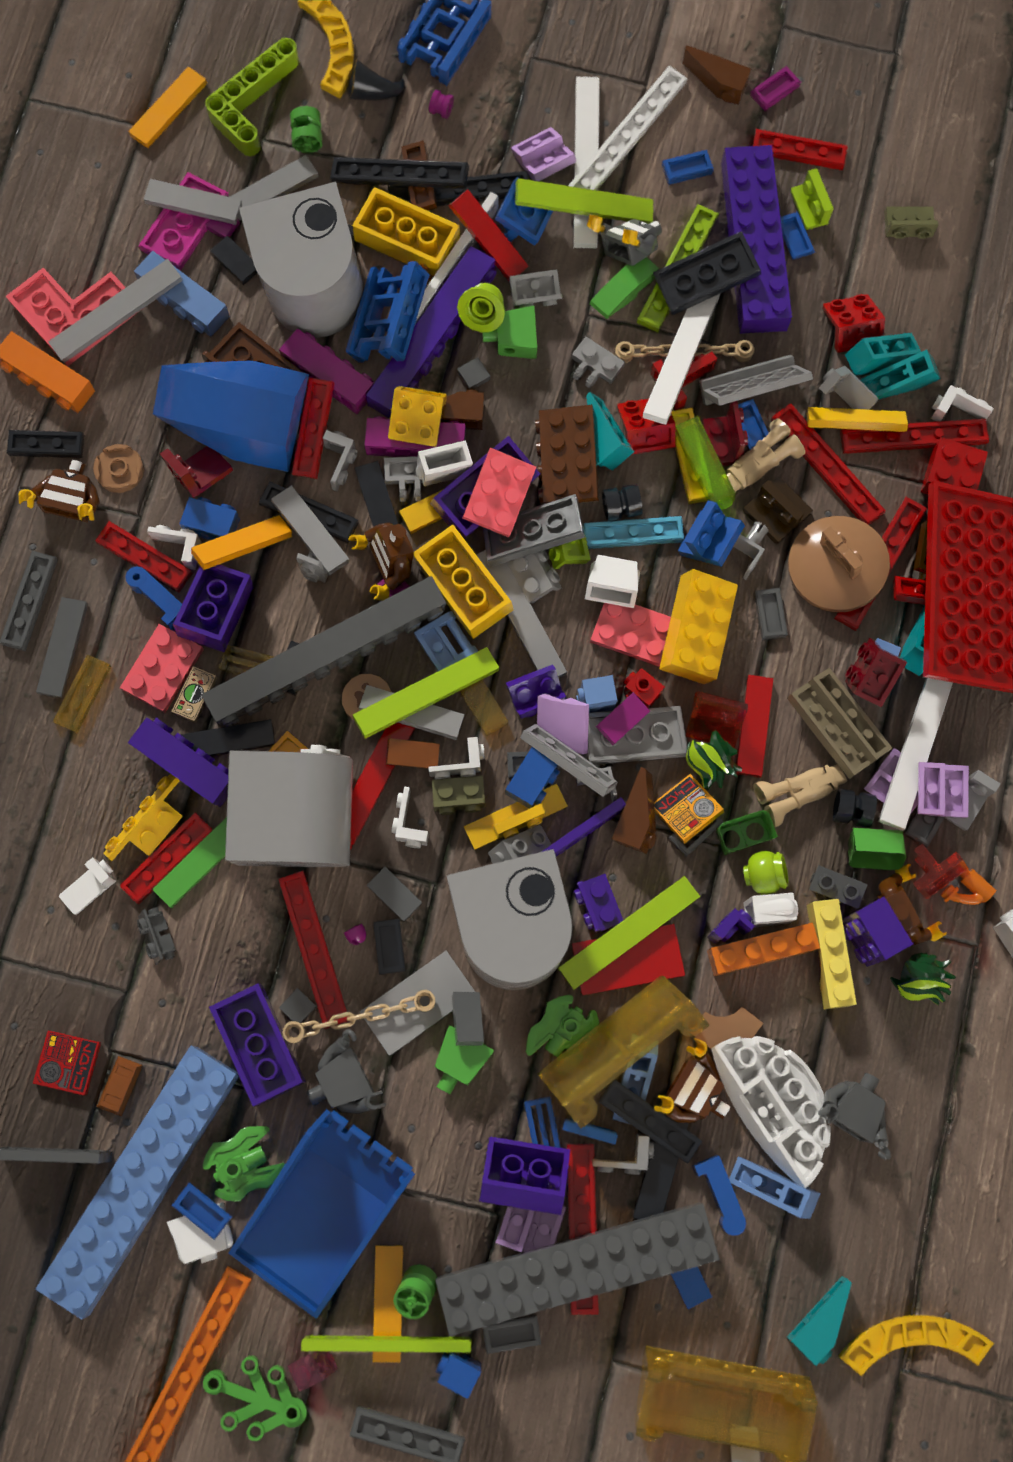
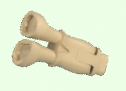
M780 419L772 421L769 425L770 432L763 440H758L757 444L750 451L742 455L741 458L734 462L732 467L727 469L728 474L721 478V482L730 493L734 494L737 490H744L747 486L754 484L770 469L778 466L779 462L784 458L791 456L794 459H798L805 454V449L795 434L786 439L790 435L791 430ZM786 439L775 451L771 449L776 443Z
M838 764L831 767L825 765L824 767L810 769L793 778H785L784 781L771 784L759 781L754 783L753 789L760 804H766L783 794H787V799L764 807V811L770 814L775 828L783 823L784 817L788 812L795 808L800 809L807 803L828 796L831 792L837 790L839 785L846 783L847 779Z

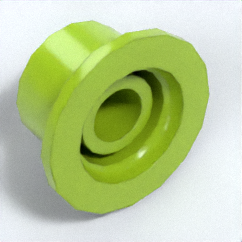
M480 283L464 291L459 298L457 306L459 317L470 329L478 332H491L497 329L503 322L505 315L503 295L496 286L489 283Z

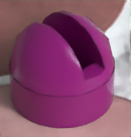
M362 923L343 932L348 942L352 945L363 943L367 936Z

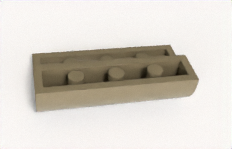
M830 668L812 678L807 684L787 697L791 705L849 779L866 769L892 749L891 745Z

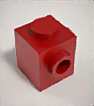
M641 668L637 673L632 671L625 679L624 684L626 686L623 693L626 695L625 698H627L634 692L645 706L650 708L663 693L665 686Z

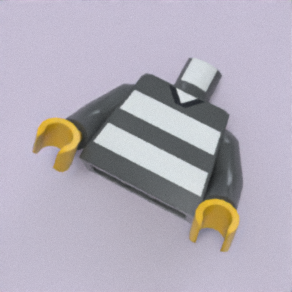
M589 215L587 227L602 235L605 255L633 266L658 248L657 236L662 234V228L657 221L647 224L633 219L616 227H611L605 223L602 224L603 218Z

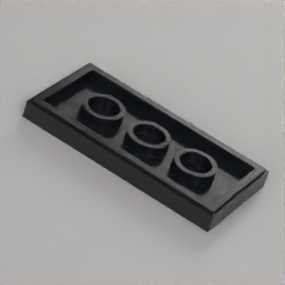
M741 231L653 272V275L673 316L761 275V269Z

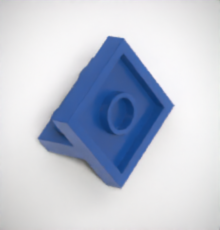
M517 177L513 181L495 220L504 225L503 228L506 229L504 235L510 243L519 235L535 245L538 243L553 210L515 205L516 181L519 178Z
M708 500L703 510L698 514L678 552L683 557L722 567L745 525L742 520L726 517L716 502Z

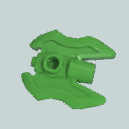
M571 995L559 996L547 1002L545 1015L539 1023L530 1029L526 1053L529 1056L533 1055L547 1041L545 1049L554 1056L559 1057L564 1051L558 1070L560 1076L573 1070L583 1061L587 1045L599 1036V1019L596 1011L590 1010L588 1017L584 1018L583 1010L578 1006L568 1008L569 1004L573 1002V996Z
M249 1126L242 1128L230 1140L212 1144L205 1155L203 1169H210L211 1165H216V1172L213 1176L216 1182L220 1181L225 1185L223 1189L219 1188L215 1191L217 1197L226 1201L240 1202L247 1193L257 1188H268L274 1183L285 1163L257 1168L268 1160L261 1146L249 1150L270 1131L269 1127Z

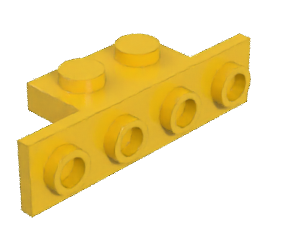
M172 774L168 777L164 776L157 783V790L151 797L147 796L141 802L138 813L134 817L130 816L124 822L122 832L117 837L114 836L108 841L105 846L106 851L103 854L113 861L130 841L150 856L183 817L164 801L180 780Z
M554 784L544 789L547 793L544 800L538 805L535 804L532 808H527L519 802H515L464 826L474 850L502 837L507 839L519 833L518 830L526 826L528 828L535 827L543 822V818L567 808L568 806L558 785Z

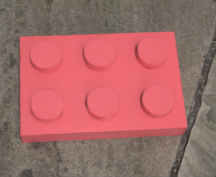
M490 448L462 519L509 537L536 466Z
M604 603L590 643L660 667L671 617L638 605L630 608Z
M158 624L120 686V689L166 713L204 648L193 641L178 637L176 632Z

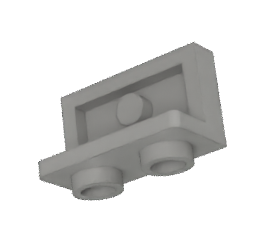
M557 269L509 277L513 306L519 305V308L534 306L533 303L543 302V306L556 305L557 299H562Z
M545 550L507 562L529 603L536 602L552 590L558 591L562 588L559 583L560 577L550 567L547 561L549 557Z

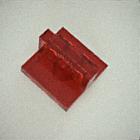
M699 691L698 693L695 692L685 736L710 743L712 732L717 731L723 740L729 742L735 748L748 710V704Z
M923 843L914 849L918 854L915 860L926 874L913 884L926 899L933 896L969 869L957 852L938 864Z

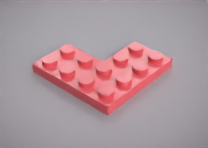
M43 267L6 295V298L53 350L48 341L126 287L112 272H109L73 300ZM126 321L118 325L116 328L108 332L106 335L95 341L93 344L85 348L83 351L72 357L64 364L67 367L71 365L82 355L88 352L91 348H93L104 338L110 335L113 331H115L117 328L123 325Z

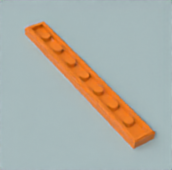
M227 1266L125 1462H158L253 1278L231 1266Z

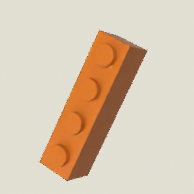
M11 331L0 344V368L9 374L11 371L18 375L17 378L27 386L30 384L37 387V391L44 397H53L57 400L56 403L67 411L71 409L79 413L94 394L95 390L88 379Z
M812 922L713 947L707 950L713 975L717 976L813 952L820 949V945Z

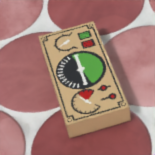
M193 666L171 712L196 723L205 705L201 694L213 689L217 676Z

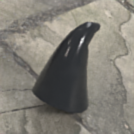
M358 59L356 60L349 83V99L387 100L399 96L404 91V79L399 82H391L378 75Z

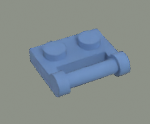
M452 611L445 613L414 632V636L437 671L478 652L477 648L470 644L455 621L456 616ZM447 626L463 652L457 654L441 627Z

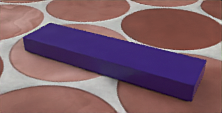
M620 797L543 851L554 849L555 856L557 857L623 812L626 803Z

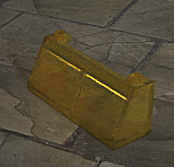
M661 975L537 1075L566 1114L582 1129L597 1114V1104L592 1098L595 1094L676 1029H679L685 1036L693 1037L706 1029L709 1024L694 1003L667 978Z
M645 1346L635 1417L636 1436L650 1442L662 1438L664 1433L772 1453L775 1454L776 1459L780 1462H806L818 1402L810 1377Z

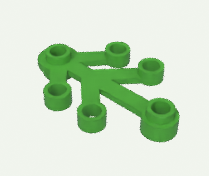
M247 1356L241 1364L242 1371L249 1375L255 1391L227 1381L226 1374L218 1369L210 1371L203 1380L205 1391L211 1395H217L222 1392L251 1403L235 1412L229 1411L223 1415L221 1427L225 1431L234 1430L238 1423L266 1409L277 1413L263 1422L255 1421L250 1424L247 1429V1436L252 1441L260 1440L264 1433L282 1424L290 1428L297 1427L306 1418V1405L301 1399L292 1396L285 1380L284 1368L280 1365H275L267 1374L269 1382L277 1387L281 1398L280 1401L270 1396L259 1370V1360L256 1356ZM253 1360L255 1362V1369H247L246 1361ZM273 1370H279L281 1372V1378L279 1380L273 1379ZM211 1378L218 1380L219 1386L217 1388L210 1386L209 1381ZM289 1408L297 1410L295 1418L288 1416L287 1411ZM227 1416L234 1418L235 1423L233 1426L226 1425L225 1418ZM252 1427H259L261 1434L254 1436L251 1433Z

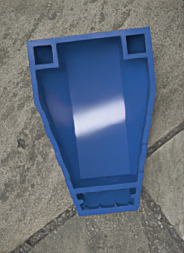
M256 361L162 365L153 415L232 460L289 471L309 374Z

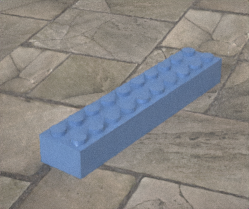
M192 1045L189 1047L36 1287L37 1291L81 1320L90 1316L239 1078L238 1072L200 1048Z

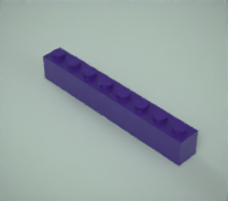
M470 246L414 326L405 360L396 361L392 357L366 394L369 407L390 419L394 389L398 386L418 389L422 376H427L430 372L433 360L442 355L447 340L449 338L452 339L457 333L458 324L461 322L457 309L459 298L464 291L480 283L490 284L494 280L497 273L495 270V259Z

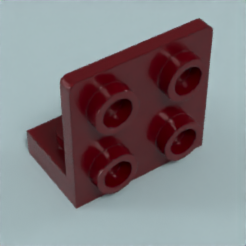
M738 401L731 402L727 416L702 419L701 424L709 468L733 465L737 459L741 458V455H744V447L748 445L747 431L742 429L744 413L743 409L738 407Z
M208 446L185 461L179 454L174 456L168 448L160 453L172 475L193 498L233 471L232 466L224 457Z
M869 638L867 643L864 642L860 646L857 653L859 657L855 664L850 665L847 669L845 682L855 695L882 707L907 662L882 649L875 640Z

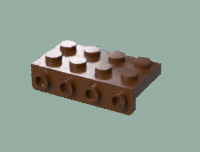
M240 322L234 326L210 353L207 351L202 353L204 362L256 361L302 372Z
M593 405L539 410V419L535 420L537 435L540 434V442L536 443L537 456L541 457V465L537 467L540 473L538 478L542 480L543 487L539 488L540 503H550L576 494L579 503L599 501Z

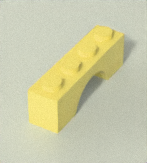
M839 899L811 902L807 905L809 923L813 922L820 949H818L821 965L819 984L823 1008L825 1010L857 1005Z

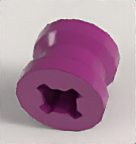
M435 90L430 99L429 113L433 115L438 113L442 118L448 119L453 108L454 96L450 94L443 95L441 91Z

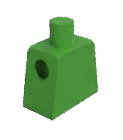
M534 306L505 311L504 320L497 329L491 332H482L483 342H497L498 354L501 356L537 359Z
M449 1025L435 1063V1068L444 1072L436 1087L451 1094L458 1081L468 1086L491 1057L494 1050L484 1044L456 1045L454 1027Z

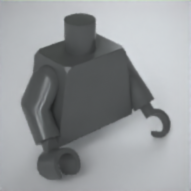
M350 1029L345 1030L342 1037L327 1048L318 1063L319 1071L315 1075L320 1084L306 1091L310 1102L314 1106L327 1099L331 1108H337L341 1113L361 1114L372 1109L385 1107L386 1103L379 1104L377 1101V1096L383 1094V1092H374L353 1048H348L350 1042L348 1034L352 1037V1041L357 1040L356 1034Z
M865 1073L860 1084L844 1081L826 1090L823 1108L818 1111L819 1116L828 1120V1124L836 1125L860 1142H874L875 1146L880 1150L878 1156L883 1160H889L891 1152L887 1148L888 1137L884 1110L886 1103L885 1100L874 1094L879 1079Z

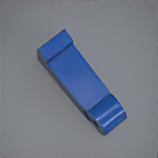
M136 566L129 569L125 576L128 585L134 592L143 594L165 614L161 620L170 630L175 631L173 623L182 603L142 567Z
M715 1155L693 1164L692 1168L695 1175L698 1177L704 1175L721 1215L719 1223L722 1230L733 1236L743 1233L746 1227V1220L720 1156Z

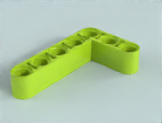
M282 38L206 99V109L211 123L246 156L256 155L260 151L261 146L257 129L240 112L298 66L299 58L296 43L290 38Z

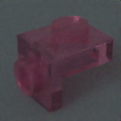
M313 1351L287 1366L299 1392L325 1380L338 1370L330 1351Z

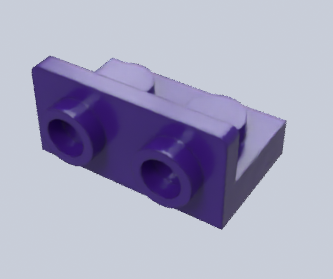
M553 664L506 683L513 707L521 719L537 714L539 695L548 694L561 700L567 699Z
M606 874L584 882H577V889L573 892L578 905L583 904L586 911L583 919L588 930L592 929L594 934L613 928L623 921Z
M734 908L707 938L716 944L720 940L725 942L737 930L745 935L755 927L751 923L753 919L744 910L740 909L738 911Z

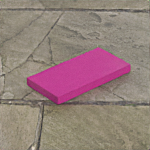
M187 172L179 184L180 186L229 197L228 192ZM163 208L138 247L140 251L148 255L154 251L165 260L168 259L174 267L181 271L207 232L206 225L210 219Z

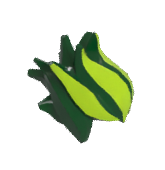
M717 731L712 732L710 743L696 742L695 740L692 743H688L686 761L701 777L702 785L705 789L708 790L715 780L718 787L722 788L723 780H725L724 773L737 777L735 771H742V767L736 765L731 758L738 753L737 749L733 748L729 742L723 740Z
M927 952L925 954L915 953L905 962L900 979L890 977V980L903 998L907 1000L927 998L939 1005V1000L941 1002L946 1001L940 991L948 995L951 994L949 989L951 985L942 979L956 978L955 975L944 970L951 961L935 960L937 956L928 955Z

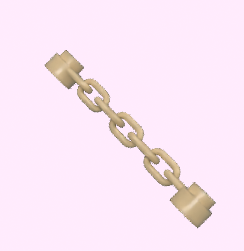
M747 340L739 341L737 344H724L722 346L699 344L698 348H705V353H696L695 357L700 354L706 355L713 351L714 354L734 356L740 362H747L753 356L754 346ZM623 341L617 344L614 355L625 361V363L630 362L633 357H645L646 355L667 357L668 353H664V348H671L672 344L647 347L645 345H632L627 341ZM727 347H735L734 353H727ZM741 347L748 348V351H743ZM627 348L629 351L622 352L621 349ZM634 348H642L641 353H634Z
M421 990L415 996L402 999L399 1005L389 1007L386 1004H379L368 1007L363 1014L354 1015L351 1012L332 1016L330 1021L320 1024L317 1021L299 1023L291 1021L284 1026L283 1037L290 1043H299L303 1038L314 1036L320 1032L321 1028L329 1026L335 1030L353 1026L355 1021L366 1018L368 1021H376L387 1018L390 1012L401 1010L404 1013L417 1010L428 1012L435 1006V996L429 990ZM423 996L429 997V1005L422 1006L420 999ZM414 1000L416 1007L404 1009L408 1006L404 1004L405 1002ZM384 1008L382 1013L385 1014L370 1017L373 1013L369 1011ZM350 1016L347 1018V1021H351L350 1023L336 1026L338 1021L335 1019ZM314 1025L312 1029L315 1031L305 1033V1026ZM297 1027L299 1035L293 1038L290 1035V1031L292 1028Z

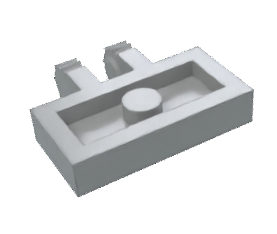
M586 336L572 354V359L580 364L573 374L574 379L578 381L587 369L592 372L586 380L585 386L591 388L599 377L612 384L625 366V361Z
M417 457L384 458L385 484H399L400 502L406 501L407 498L405 484H415L414 498L415 501H420V483L423 482L416 475Z

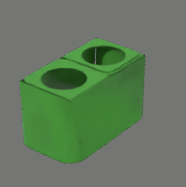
M764 810L724 822L716 830L724 855L778 837L770 814ZM759 823L763 827L764 835L760 840H751L747 836L746 829L749 824ZM732 830L738 833L740 843L737 847L727 848L725 846L722 836L726 831Z
M853 828L848 841L849 865L854 868L901 869L906 860L903 831Z

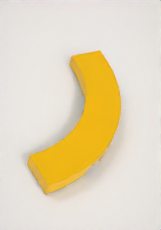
M298 0V7L315 18L323 28L329 41L331 56L328 69L320 83V87L322 90L341 99L351 79L354 63L353 42L348 24L341 11H338L331 0Z
M908 1315L889 1319L870 1327L853 1339L838 1357L860 1376H863L876 1361L895 1349L916 1345H934L957 1352L978 1366L994 1343L981 1333L954 1320L930 1315Z

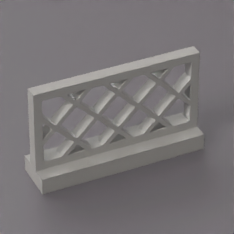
M788 355L699 380L703 404L715 403L720 406L813 380L811 371L795 365L794 356Z

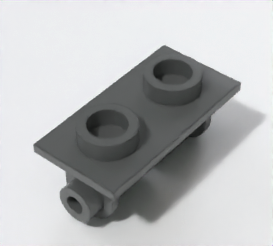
M818 865L816 872L811 876L809 890L832 899H839V902L859 909L868 884Z
M158 907L148 911L149 915H147L146 909H144L138 916L137 926L141 935L144 934L146 937L148 957L154 960L155 965H158L163 956L165 960L174 958L176 948L170 933L160 936L159 932L167 930L168 927L163 912L159 911Z

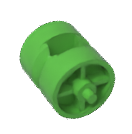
M300 106L293 109L290 113L292 147L302 153L318 151L323 145L321 114L319 110L311 106Z
M413 1265L406 1270L393 1300L396 1310L402 1316L417 1319L427 1313L437 1290V1276L432 1269L424 1265Z

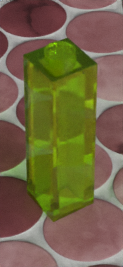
M696 416L676 425V436L707 501L716 502L721 510L730 507L733 501H735V491L699 417Z

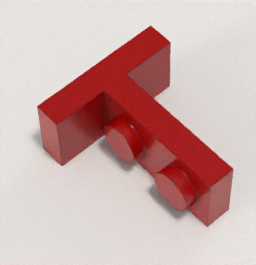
M713 351L706 355L700 354L693 359L682 388L714 370L717 357ZM661 359L652 365L651 376L655 382L664 365ZM682 389L673 407L674 410H681L685 407L687 396Z

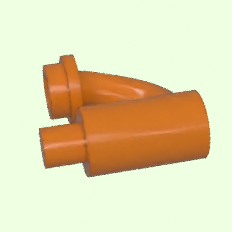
M962 864L955 872L962 878L960 882L973 894L957 893L959 888L951 884L940 896L944 898L943 901L945 903L951 900L968 905L986 903L997 890L974 869L969 871Z

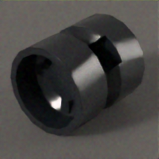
M637 484L622 486L621 490H618L616 487L602 490V503L607 521L622 519L623 515H626L628 518L642 515V500Z
M839 788L833 805V821L845 824L853 821L856 826L870 828L876 813L877 797L876 795L862 792L857 796L854 791Z

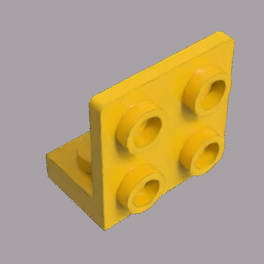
M403 386L396 387L393 395L388 438L435 447L438 442L442 407L446 404L447 394Z

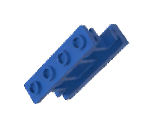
M429 0L427 3H424L416 21L413 20L411 22L405 38H401L397 45L399 62L404 64L407 61V64L412 65L415 58L418 57L432 64L431 76H439V82L448 86L491 18V1L481 0L480 2L479 0H473L470 5L461 0ZM443 2L445 7L451 9L449 13L439 9ZM459 14L470 18L466 25L464 20L458 18ZM439 22L454 29L448 40L432 33ZM420 38L423 42L429 44L427 48L417 44ZM437 49L447 53L444 60L441 55L435 53Z
M416 261L408 262L407 265H403L401 275L393 277L386 268H381V270L376 267L370 268L346 347V353L358 363L368 361L370 352L374 349H379L378 352L386 359H390L392 356L396 361L405 360L430 275ZM391 306L388 319L380 320L383 308Z

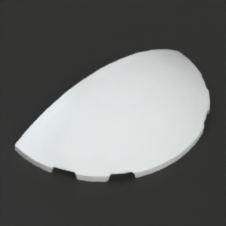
M739 1036L712 1047L714 1061L724 1088L750 1133L777 1166L796 1184L807 1188L819 1174L823 1166L821 1159L824 1149L830 1143V1125H827L826 1119L818 1114V1111L823 1108L824 1093L813 1072L793 1051H785L775 1045L774 1040L764 1037L741 1038Z

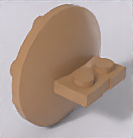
M846 516L826 517L808 525L794 540L788 559L789 576L798 594L811 605L831 612L853 611L870 603L883 589L890 569L889 553L882 537L865 522Z

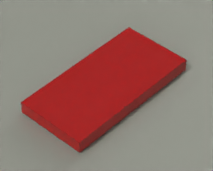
M675 925L660 926L581 984V995L585 996L685 976ZM597 939L572 943L573 955H577Z

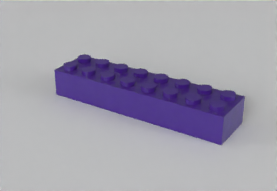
M772 145L725 148L721 169L729 237L742 231L761 269V275L735 286L739 333L787 331L792 319Z

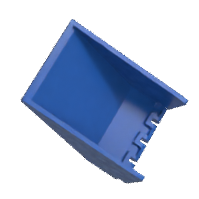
M327 1109L306 1131L228 1253L316 1319L415 1175L411 1171L413 1169L412 1166L398 1156L394 1162L389 1160L393 1154L390 1150L376 1140L370 1146L367 1144L371 1138L368 1134L354 1124L348 1130L345 1127L349 1121L335 1110L330 1112Z

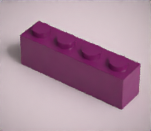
M297 328L279 349L283 357L302 372L309 374L310 378L333 381L335 384L332 397L355 414H358L367 404L366 394L374 384L371 377L365 373L360 374L349 361L339 359L331 348L326 345L324 347L321 346L310 333H303Z
M382 416L367 418L366 455L418 457V451L465 441V424H461L458 421L440 422L438 442L433 447L389 439L390 419Z

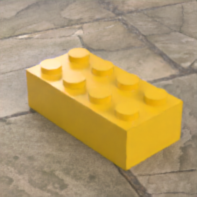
M375 187L352 225L355 241L405 264L416 261L432 276H435L460 239V225Z
M454 525L448 527L414 552L413 557L416 564L427 578L433 577L446 604L473 639L514 610L512 601Z
M695 569L680 576L659 667L660 670L701 684L717 679L737 592V584Z

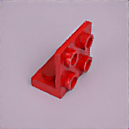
M858 294L842 300L835 299L823 304L824 312L835 326V349L838 353L851 350L863 338L884 336L885 317L868 294Z
M649 399L630 400L617 404L619 415L625 427L626 439L634 450L633 454L676 447V425L672 413L666 425L643 418V412Z

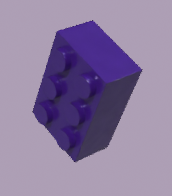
M220 564L203 570L200 566L173 623L177 636L225 652L252 592L251 576Z
M885 897L842 919L845 938L848 941H852L856 948L854 953L860 963H865L867 967L887 960L913 944Z
M489 1136L479 1202L561 1215L565 1198L570 1149Z

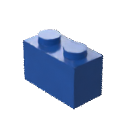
M189 497L179 524L182 529L194 531L198 537L213 540L235 532L240 518L235 508L230 505L221 504L219 506L212 504L210 500L203 497H198L197 499Z
M531 747L505 789V795L527 808H532L535 804L542 803L547 794L544 791L548 783L553 785L560 773L557 770L558 765Z
M444 1352L436 1367V1373L439 1374L437 1383L467 1399L481 1373V1363L462 1352H449V1354Z

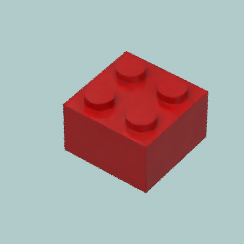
M940 437L932 449L920 492L928 494L929 483L933 481L978 490L988 452Z

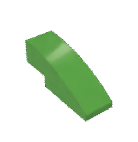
M647 257L633 266L627 264L593 297L589 304L608 319L636 299L638 292L653 282V272L659 270V268Z

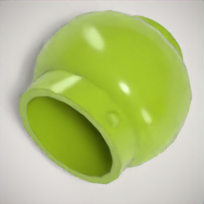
M770 851L756 852L749 858L748 865L743 867L746 885L752 886L753 890L758 894H774L780 888L786 889L789 885L788 871L783 853L777 852L774 854Z

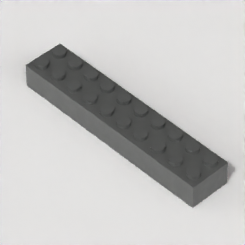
M430 576L201 695L215 722L220 727L225 725L228 728L240 721L238 717L246 713L251 716L261 711L263 704L269 701L272 704L285 698L284 694L287 691L293 689L294 692H298L307 687V682L315 677L317 681L331 674V669L337 666L342 669L353 663L352 659L360 654L362 657L373 653L377 645L381 643L384 646L391 644L398 639V634L404 631L407 634L416 631L425 620H428L429 623L442 616L441 613L444 612L446 601L433 577Z
M699 1202L444 1274L436 1278V1283L449 1336H454L718 1261L719 1256L704 1204Z

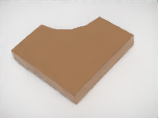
M740 1007L734 1014L726 1017L713 1016L704 1012L689 1034L694 1038L704 1041L707 1044V1048L712 1051V1047L731 1038L739 1036L741 1038H753L763 1025V1022L743 1007Z

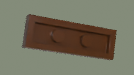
M424 140L401 147L403 160L429 161ZM408 186L411 204L427 211L438 208L433 187Z

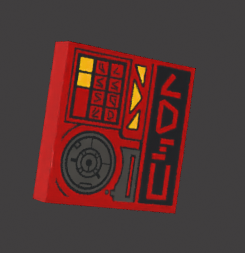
M48 1030L33 1084L87 1096L101 1042Z

